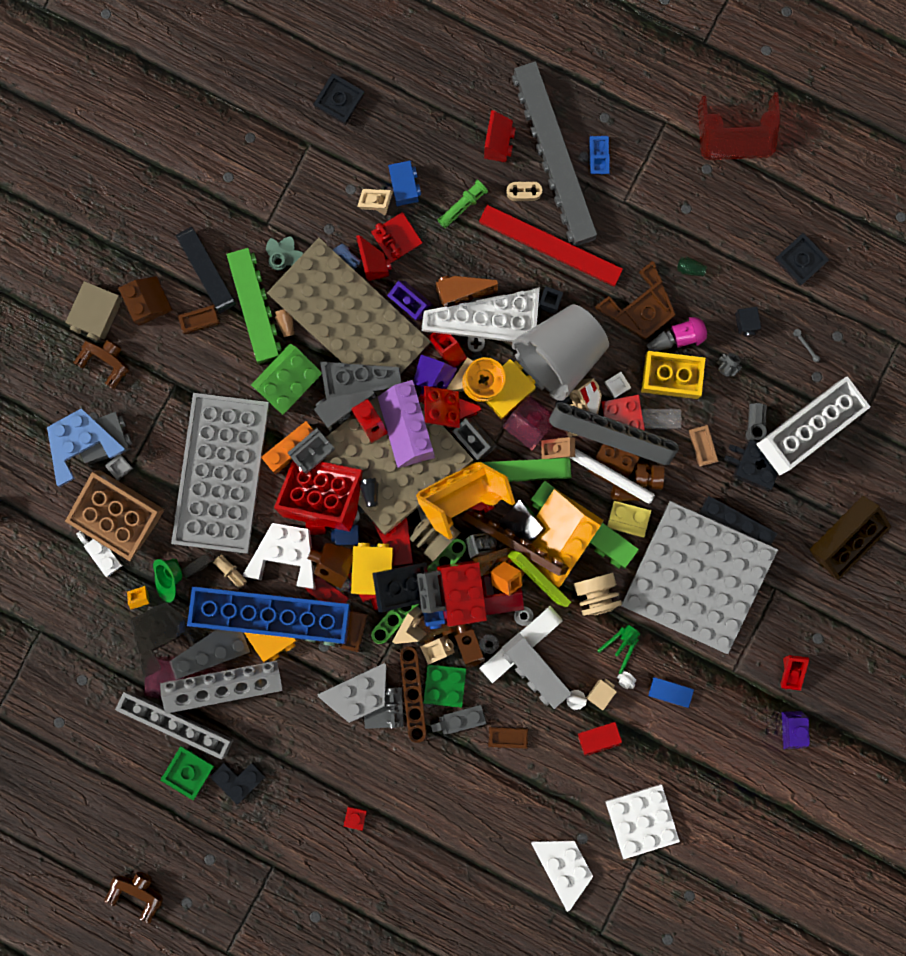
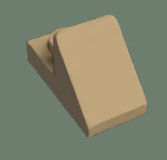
M363 189L357 207L364 210H376L386 215L393 192L391 190Z
M416 606L406 615L392 641L393 643L418 642L427 634L417 626L421 621L419 617L422 613L419 607Z

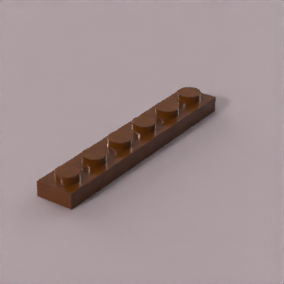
M474 510L465 513L463 520L515 551L522 553L558 576L567 573L569 567L564 564L562 559L549 556L545 549L532 546L531 541L517 537L514 531L500 527V523L495 520H488L480 511Z

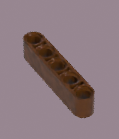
M408 646L402 649L400 653L407 727L410 740L414 743H419L426 737L419 659L417 650ZM406 650L414 652L413 660L407 661L404 658ZM407 670H415L417 674L416 679H407ZM410 689L418 691L419 696L417 699L412 700L408 697ZM414 708L419 709L421 712V716L418 719H413L410 716V711ZM415 728L423 731V736L419 739L414 738L412 735V730Z

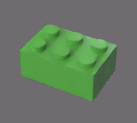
M289 344L251 386L283 415L319 378L322 372L297 347Z

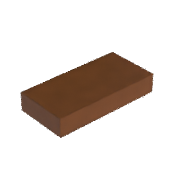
M215 305L178 315L183 334L220 324Z
M350 611L346 644L341 643L340 648L359 652L367 614Z
M489 727L488 747L527 749V728Z

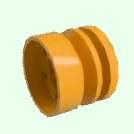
M486 357L473 361L466 369L462 378L464 392L469 398L477 402H487L495 398L502 391L506 382V374L502 365L498 361ZM480 377L487 380L485 385L483 383L479 384Z

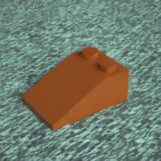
M444 276L439 279V282H436V290L442 307H449L461 303H469L474 298H484L497 293L498 282L497 280Z

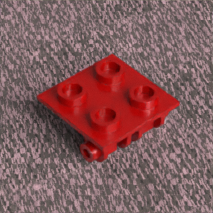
M403 212L384 224L378 223L375 226L376 229L371 231L386 257L390 260V263L423 244Z
M424 386V393L420 394L419 402L425 404V423L460 428L459 391Z
M639 395L602 402L604 417L645 431Z

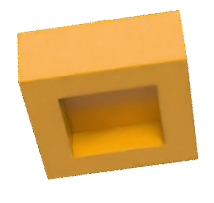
M146 586L127 592L130 609L149 604Z

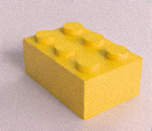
M648 351L645 355L641 392L699 399L702 396L705 358Z

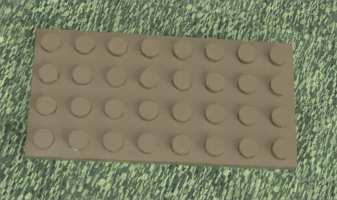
M320 238L306 250L267 292L275 302L341 363L399 367L401 374L431 342ZM376 391L374 393L378 395L382 391Z

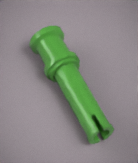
M476 180L475 185L468 191H464L463 197L438 219L441 226L446 229L470 205H475L476 201L483 194L488 193L486 187L479 180Z

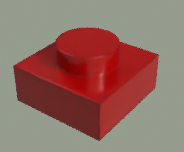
M348 806L343 827L363 831L367 810Z

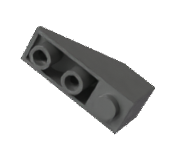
M487 533L470 535L465 539L470 558H476L497 551V540Z

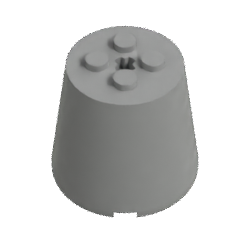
M572 304L516 338L512 342V348L517 351L515 357L518 363L522 366L524 372L535 380V385L541 390L544 388L548 390L550 397L562 401L568 397L609 348V341L598 321L584 308Z

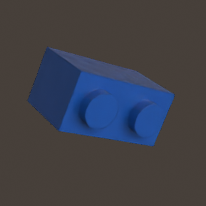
M411 161L388 165L396 206L419 202L418 196L421 195L419 184L415 185L414 178L417 177L416 167L411 166Z

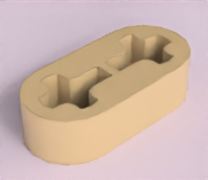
M512 182L507 187V197L512 201H536L542 195V186L537 182ZM515 187L517 188V191L523 192H518L517 195L514 196L513 192L510 191H513V188ZM532 187H535V190L539 192H536V195H532V192L526 191H531Z

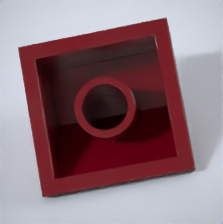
M491 571L481 572L486 615L524 610L521 587L508 596L492 586Z

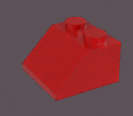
M491 110L484 159L506 162L507 156L511 157L513 145H509L510 138L514 139L516 128L513 127V120Z

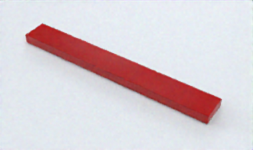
M489 205L486 206L479 220L480 224L615 287L623 270L610 262Z

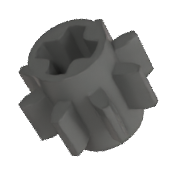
M724 353L717 361V364L720 365L718 370L724 376H735L742 368L739 365L741 360L734 353H729L728 355Z

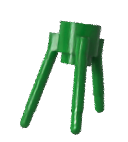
M627 625L625 629L622 627L617 634L598 649V652L600 653L622 636L620 639L623 643L615 653V656H619L625 646L630 645L619 671V674H622L635 645L639 641L637 638L640 633L630 625Z

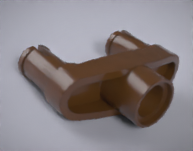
M107 340L103 347L85 341L81 346V352L73 363L78 364L80 368L84 369L91 356L96 355L113 367L114 370L104 384L109 385L110 388L115 390L122 377L126 376L130 370L117 357L122 348L110 340Z
M136 872L134 878L121 875L114 876L110 883L111 888L104 902L108 904L111 901L109 905L115 906L121 892L124 891L146 902V906L139 918L142 921L146 918L145 923H151L157 908H160L163 902V897L153 888L149 887L152 882L151 876L144 872Z

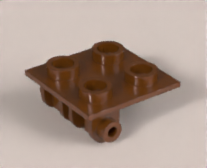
M602 444L595 460L622 476L629 478L640 457ZM591 470L588 471V472H590V473H592V474L598 476L599 478H601V479H603V480H605V481H607V482L613 484L612 482L606 480L605 478H603V477H601L600 475L594 473L593 471H591Z

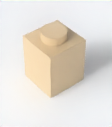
M599 679L586 699L601 710H604L617 692L613 689L615 685L607 679L604 681Z

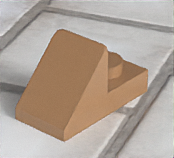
M566 437L542 440V459L575 457V438Z

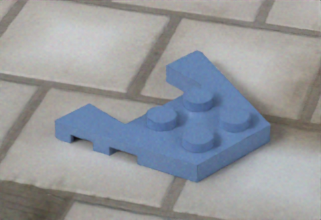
M79 409L47 427L58 487L75 479L66 461L101 442L110 459L126 451L83 409Z

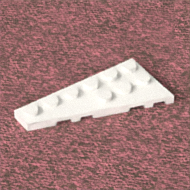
M540 287L514 294L500 295L474 302L426 310L423 312L422 331L513 342L516 338L537 326Z

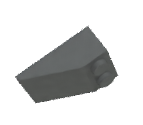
M373 390L330 397L327 400L324 398L316 404L314 410L329 431L333 432L353 415L351 410L353 407L366 399L371 401L376 396Z

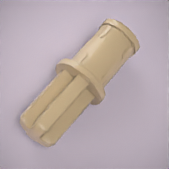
M223 555L215 559L213 563L225 574V578L228 577L238 588L246 585L247 580L236 570L237 567L233 566Z

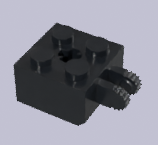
M750 439L746 442L744 449L730 445L729 450L741 455L739 460L727 455L724 458L726 462L736 465L732 477L766 492L772 490L778 472L757 446L758 442ZM760 462L762 468L757 469L758 465L755 466V463Z

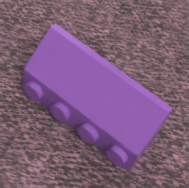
M413 380L396 384L379 395L378 400L397 467L401 468L435 458Z

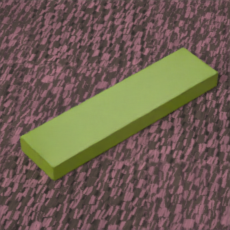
M512 550L508 554L509 558L557 605L569 606L571 601L522 553Z

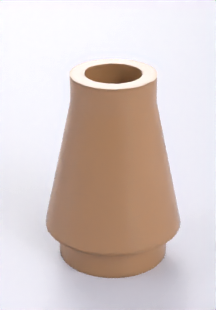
M284 309L276 311V317L274 318L283 333V337L295 335L293 317Z

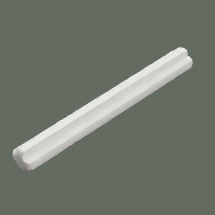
M576 448L575 457H570V459L644 502L650 504L653 501L654 493Z

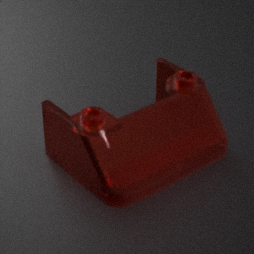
M774 92L768 103L769 111L762 115L760 120L761 126L724 128L721 116L718 114H707L706 95L702 96L698 105L700 151L703 158L707 160L767 158L772 156L777 148L780 126L778 92Z

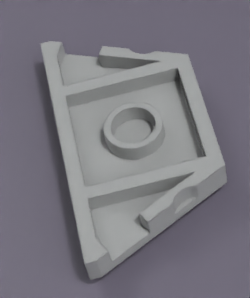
M383 663L318 694V697L349 723L386 706L387 665Z

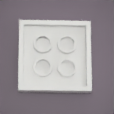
M662 784L605 801L623 859L680 842Z

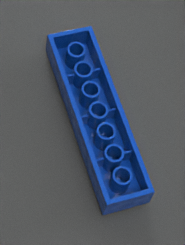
M192 587L187 626L346 644L351 605Z

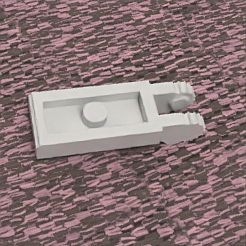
M81 531L76 533L80 541L85 545L84 547L106 577L123 566L112 550L94 539L89 542Z

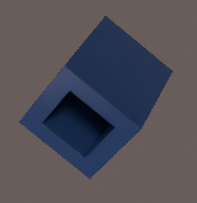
M352 525L350 532L340 529L332 530V542H335V545L358 546V543H360L359 526Z

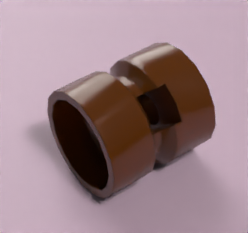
M636 463L634 483L645 489L649 486L654 490H662L664 484V465L653 464L649 467L648 464Z

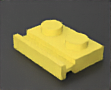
M613 501L607 526L615 531L644 538L651 510Z

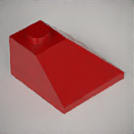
M356 236L367 282L388 277V270H392L390 260L385 259L384 253L362 236Z

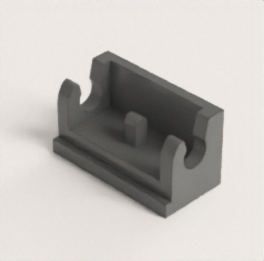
M316 428L291 449L288 454L298 467L307 474L331 454L335 448L320 430Z
M436 570L417 574L422 613L446 610V607L441 603L438 575H441V571Z

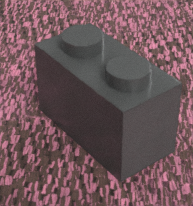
M473 418L464 419L460 423V428H455L452 431L477 460L484 459L497 447L494 441Z

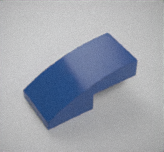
M590 136V174H609V136Z
M654 677L648 696L689 708L694 689Z

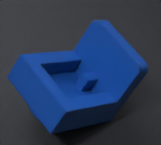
M443 611L423 613L425 626H430V629L442 628L441 624L446 623Z

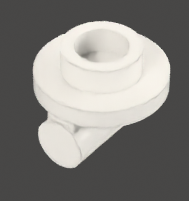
M572 690V694L566 698L568 706L575 710L581 709L587 702L584 693L579 690Z

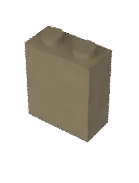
M84 281L65 323L70 326V330L78 334L82 331L87 333V337L95 341L102 339L105 341L123 299L119 295Z

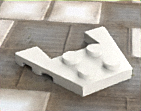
M272 523L246 568L243 577L262 580L266 561L300 566L296 586L315 590L314 566L312 561L307 559L312 548L310 530Z

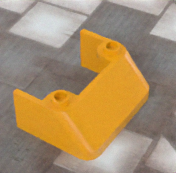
M482 462L472 463L416 494L418 503L433 528L449 540L453 538L450 527L453 525L452 517L480 502L490 506L496 505L500 500H504L511 505L515 504L508 477Z

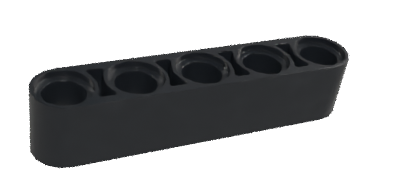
M191 226L176 234V238L219 314L236 306L234 299L193 227Z

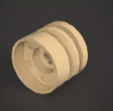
M613 573L574 583L577 596L586 595L587 597L586 600L579 603L580 606L589 604L590 607L582 610V615H598L612 611L622 605L621 600L612 602L611 599L619 596V592H609L610 588L617 585Z

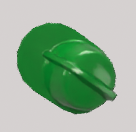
M173 558L166 561L156 559L153 563L156 590L162 600L172 602L176 596V585L183 577L177 559Z

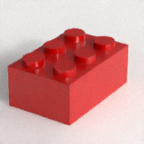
M468 561L437 566V570L441 571V575H438L441 602L446 607V610H443L446 621L445 625L449 627L487 621L479 562Z

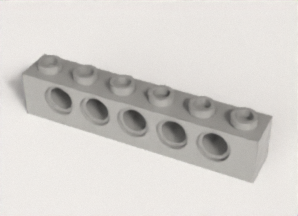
M277 661L164 682L160 683L164 711L167 714L282 691L278 663Z
M130 691L123 692L115 709L124 715L219 759L226 757L233 742V739L175 712L165 714L164 707Z

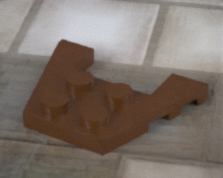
M654 261L650 262L639 272L651 288L625 309L621 310L610 296L595 307L599 312L644 340L675 316Z

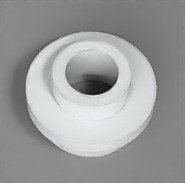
M624 671L618 675V683L623 688L633 689L635 687L636 679L630 673Z

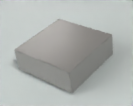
M121 454L105 465L118 481L133 469Z

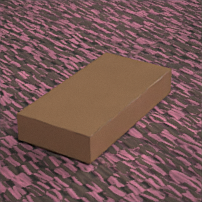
M708 425L689 430L699 467L718 462Z

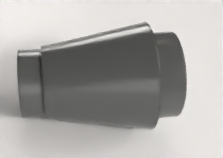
M663 331L646 346L649 351L661 352L673 348L672 346L676 342L670 331Z

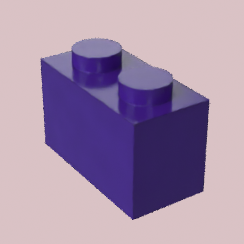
M398 281L387 295L415 320H423V312L430 310L434 305L406 281Z

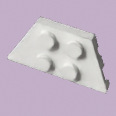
M532 841L531 844L566 911H570L593 877L575 841Z

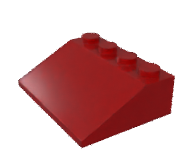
M292 460L274 509L285 518L350 532L357 514L360 495L359 485H361L363 471L320 462L310 472L305 474Z

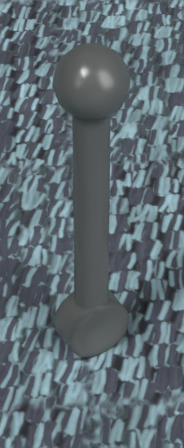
M795 329L793 335L800 339L812 355L813 361L819 362L820 356L814 353L802 337L801 330Z

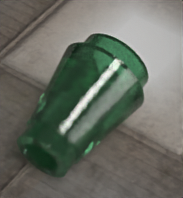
M688 256L681 257L677 266V271L681 272L682 275L704 276L707 270L706 265Z

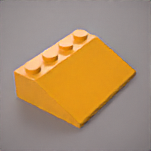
M554 488L536 516L546 529L531 545L536 548L545 549L548 555L553 558L562 559L569 569L566 574L558 576L531 559H527L553 585L560 588L604 520Z

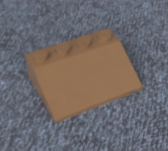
M99 470L91 473L65 522L128 561H131L156 526L165 509Z

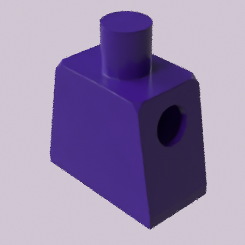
M421 355L413 383L422 388L420 394L424 393V386L447 389L457 368Z
M802 711L782 712L783 749H804L809 747L808 717Z

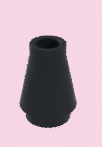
M376 478L361 480V485L359 486L365 499L366 507L378 506L379 483L376 481Z

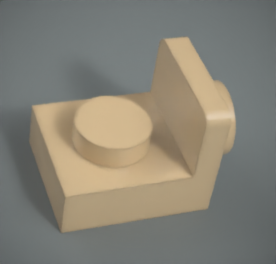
M447 635L421 646L428 664L454 653L453 643Z

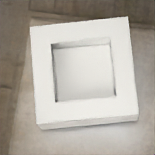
M622 372L604 382L614 399L631 389Z

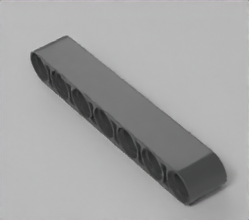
M563 402L556 404L549 418L551 425L556 428L663 465H669L679 450L677 443L670 439Z

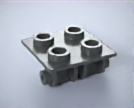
M402 687L386 688V706L364 716L365 729L404 727Z

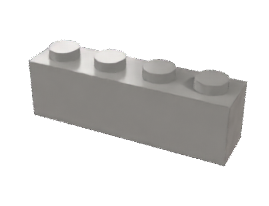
M520 633L502 647L505 652L503 657L510 665L513 662L517 666L515 671L522 679L525 676L529 680L528 686L534 693L537 690L541 694L539 698L546 706L550 704L555 709L572 694Z

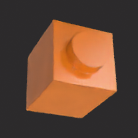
M505 561L491 571L492 586L508 596L522 586L521 571Z

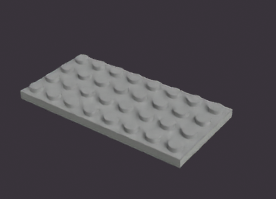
M193 393L171 544L249 554L269 402Z

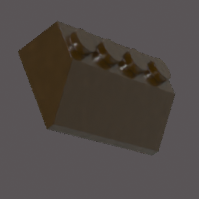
M862 496L813 545L810 552L816 561L839 581L891 528V525L880 506Z

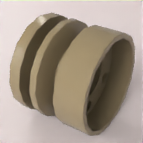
M426 516L414 529L410 540L414 542L420 537L422 540L416 546L419 548L425 543L428 544L424 553L434 561L461 532L452 525L450 530L453 538L449 540L433 528Z

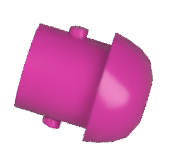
M689 317L688 322L671 327L677 348L694 343L698 346L707 338L705 323L698 317Z

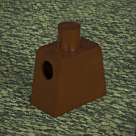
M326 543L321 552L311 548L307 559L317 563L314 571L315 575L341 589L347 580L352 565L353 549Z
M467 624L456 625L458 635H455L466 668L469 669L485 663L474 630H469ZM466 640L471 641V643L468 645L464 644Z

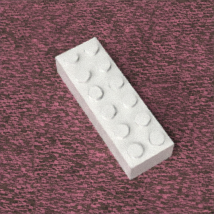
M847 376L757 443V446L778 474L782 475L870 408V405Z

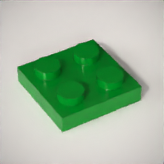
M428 664L424 704L462 708L466 668Z
M180 746L160 781L191 800H195L215 765L187 748Z

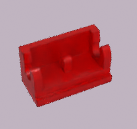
M615 722L578 733L584 757L622 745Z

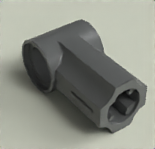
M761 403L749 405L748 430L746 431L747 440L751 439L760 442L766 436L767 405ZM757 429L760 432V437H755L752 434V430Z

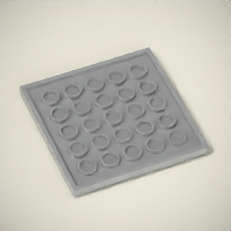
M669 501L621 606L728 654L778 549L675 502Z

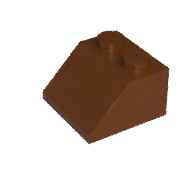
M157 276L137 279L118 288L133 322L138 326L173 311Z

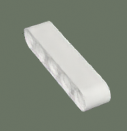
M549 606L527 625L520 634L533 648L556 628L563 619ZM502 648L479 668L491 683L515 664L513 662L510 665L503 657L505 652Z

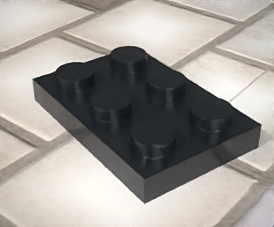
M426 562L372 573L378 612L421 604L417 574L428 572Z

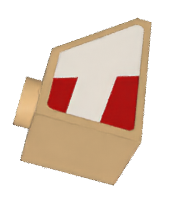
M594 378L582 379L569 396L575 407L598 414L602 397L599 385Z

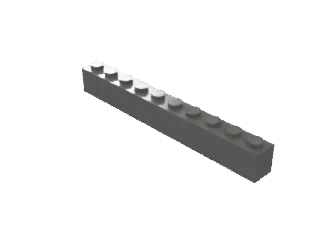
M535 61L514 68L513 84L515 87L518 86L520 91L518 93L519 101L525 105L524 115L526 120H530L532 125L530 132L532 137L537 140L536 149L539 156L542 155L544 162H542L544 172L549 174L550 179H548L550 189L555 191L556 196L554 200L556 206L561 208L562 214H560L562 223L567 225L568 231L566 233L568 240L573 242L574 246L596 240L597 233L537 63Z

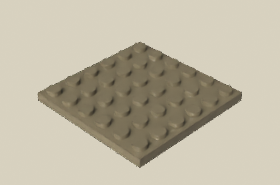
M383 390L370 403L386 428L378 396L386 391ZM419 402L425 421V405ZM352 415L326 437L335 450L321 462L360 469L363 471L362 480L376 478V481L379 483L378 506L366 507L361 489L358 505L380 531L386 535L420 507L416 497L419 491L474 462L472 457L444 426L425 423L435 458L398 468L388 434L371 444L356 418ZM378 426L374 427L371 431L376 430Z

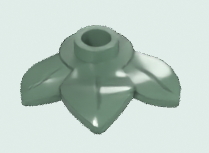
M292 236L284 238L279 243L270 238L266 245V251L270 256L269 265L277 271L283 270L286 266H292L303 255V252L295 250ZM276 259L282 260L280 264H275Z

